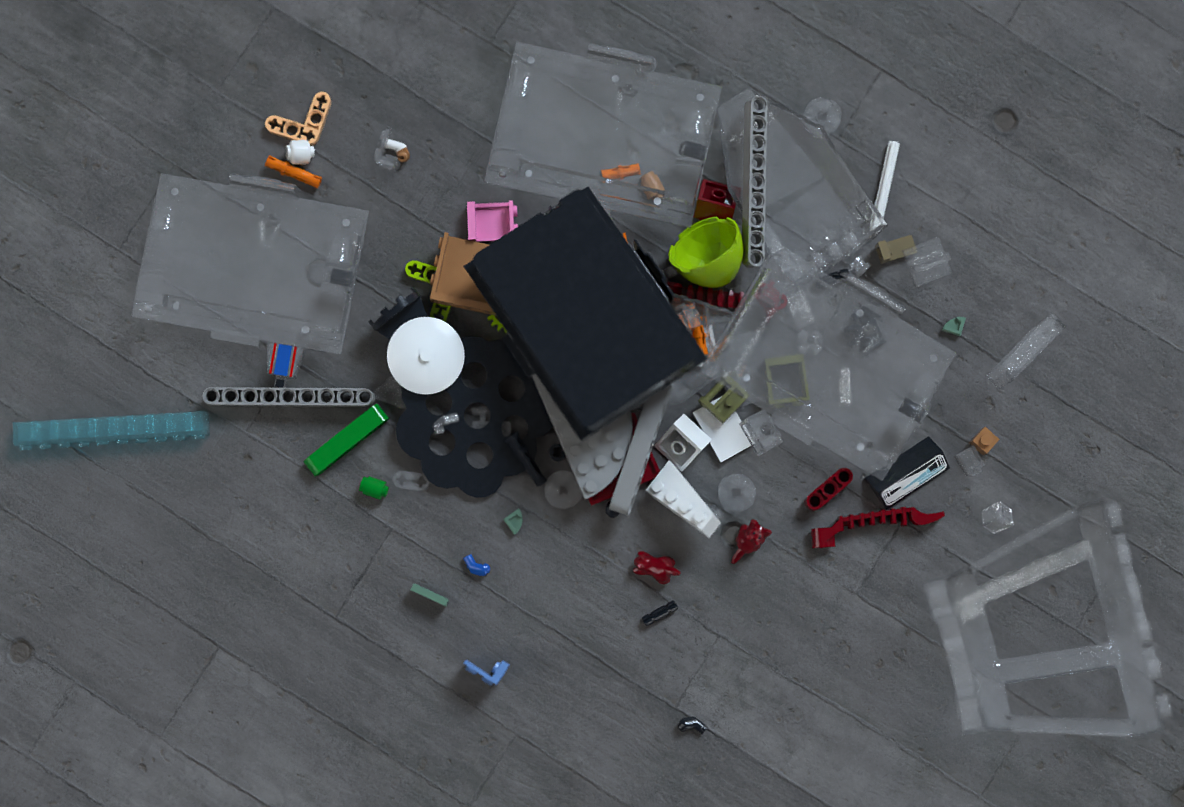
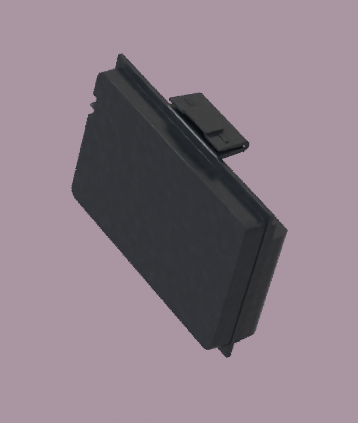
M589 186L583 190H575L563 197L556 206H549L547 212L538 213L477 252L473 260L463 266L507 331L508 335L503 337L502 340L528 378L536 374L581 442L601 431L708 360L671 306V303L674 301V293L667 285L665 275L649 252L645 253L636 239H634V248L630 243H627Z

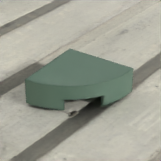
M956 317L949 320L941 331L961 336L966 317Z
M519 508L503 519L514 535L520 530L523 521Z

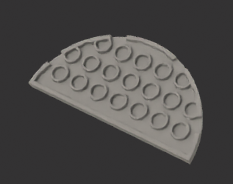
M535 374L532 376L582 495L586 500L603 490L621 470L632 440L631 413L628 412L581 442Z

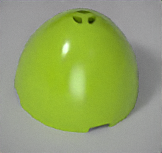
M717 216L701 220L686 228L678 235L679 240L674 246L671 245L669 249V261L679 274L691 283L710 288L725 286L735 278L740 269L744 252L742 235L737 223L729 217L719 219Z

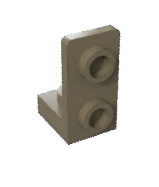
M912 235L888 242L883 240L875 245L881 264L917 252Z

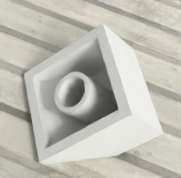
M683 414L654 446L682 472L712 439Z

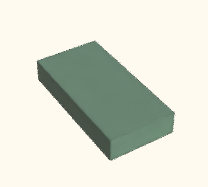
M415 583L411 587V591L446 607L449 603V599Z

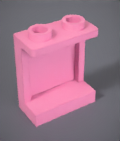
M513 200L508 203L475 204V202H467L468 240L495 242L518 227V224H514V217H517V205L513 206Z

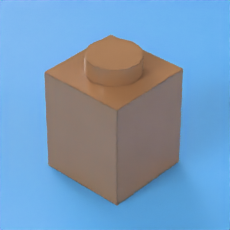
M983 427L971 439L969 444L982 455H985L1000 439L989 429Z

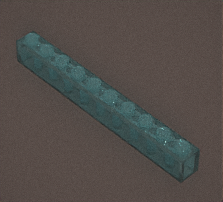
M207 411L13 422V444L20 447V450H31L32 446H39V449H50L51 445H58V448H68L70 444L86 447L89 446V443L97 442V445L102 446L109 445V442L116 441V444H128L129 440H135V443H147V439H155V442H166V438H174V441L186 440L185 437H193V440L205 439V436H210L209 413Z

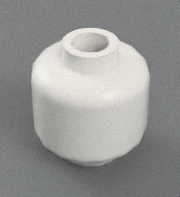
M307 140L290 141L289 145H286V158L290 160L292 165L309 164L311 158H314V147L310 146Z

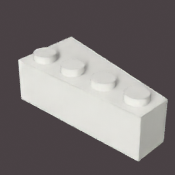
M670 460L646 489L655 500L708 538H710L721 523Z

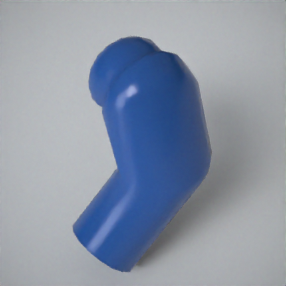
M472 554L463 558L472 574L486 576L490 572V566L486 563L483 565L476 563Z

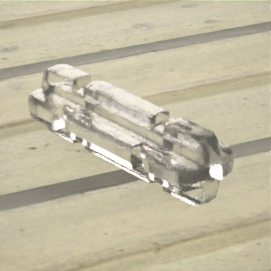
M843 367L839 369V376H841L840 395H842L840 404L842 406L852 405V397H850L852 394L851 379L849 378L851 376V369Z

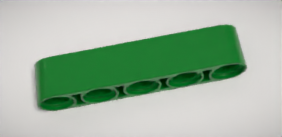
M378 404L373 405L303 461L304 464L317 477L385 424L389 417Z

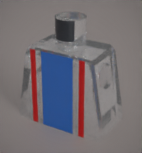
M267 343V373L271 376H276L274 387L286 388L287 378H297L306 353L304 348Z

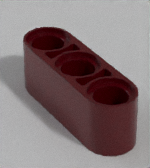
M841 468L805 498L806 508L816 511L831 500L852 481L853 473L851 470ZM840 472H845L848 475L847 482L839 480ZM826 484H830L834 489L830 495L824 491ZM813 496L819 500L817 507H813L809 503V499Z

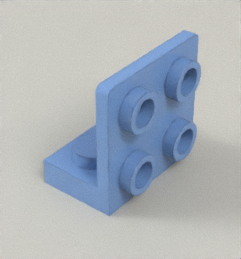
M469 660L464 662L467 665L465 668L467 671L474 675L479 673L483 676L481 680L490 686L493 683L498 685L510 667V664L506 661L497 662L491 671L494 675L491 676Z

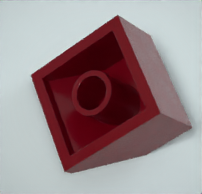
M703 179L693 218L704 220L717 216L719 219H726L727 217L732 219L740 188Z

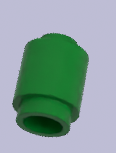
M364 476L359 491L363 492L364 495L381 500L382 497L386 498L389 487L386 486V481L371 476Z

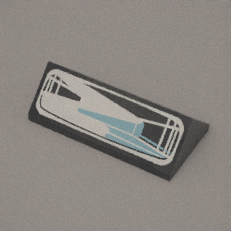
M928 436L865 477V479L887 510L950 469L942 449Z

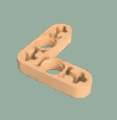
M319 92L314 96L304 125L272 115L266 119L265 126L270 133L290 140L308 141L306 136L301 135V129H303V133L308 135L310 132H313L315 138H311L308 142L310 146L315 145L320 138L331 106L330 96L325 92ZM323 97H325V100L327 101V103H323L321 107L324 113L320 110L314 109L315 107L319 109L320 103L318 99H322ZM314 114L321 115V121L317 124L311 122V117ZM277 120V124L280 126H283V123H286L283 127V133L281 132L282 129L279 127H274V129H272L270 122L274 123V121ZM288 127H297V133L289 135L287 133Z

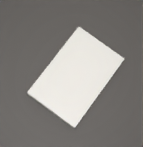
M721 397L717 398L716 400L710 403L714 405ZM704 407L692 413L702 431L712 439L709 444L720 463L754 445L736 411L724 424Z

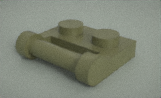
M728 375L727 377L721 376V380L704 397L702 396L698 400L700 405L713 414L722 424L750 396ZM725 385L730 387L714 405L710 403Z

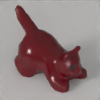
M754 519L750 521L748 526L743 524L738 530L736 537L738 550L734 554L731 563L735 564L746 553L756 552L765 542V538L772 534L771 530L761 527Z
M639 551V557L634 560L636 567L633 568V572L635 574L652 576L659 584H668L671 575L677 576L681 574L678 569L673 568L675 560L669 556L657 558L645 551Z

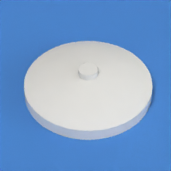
M419 317L409 320L395 331L388 345L387 362L391 374L402 387L418 394H433L448 388L460 375L464 364V347L459 335L449 324L432 317Z

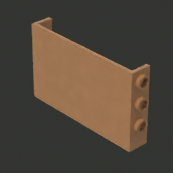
M445 232L444 237L439 239L438 248L441 249L440 255L435 257L434 267H437L436 273L431 275L430 285H433L430 301L496 316L463 267L473 260L477 252L489 244L451 237L449 233Z

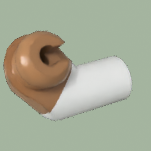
M388 139L386 148L396 151L400 162L408 161L410 153L406 145Z

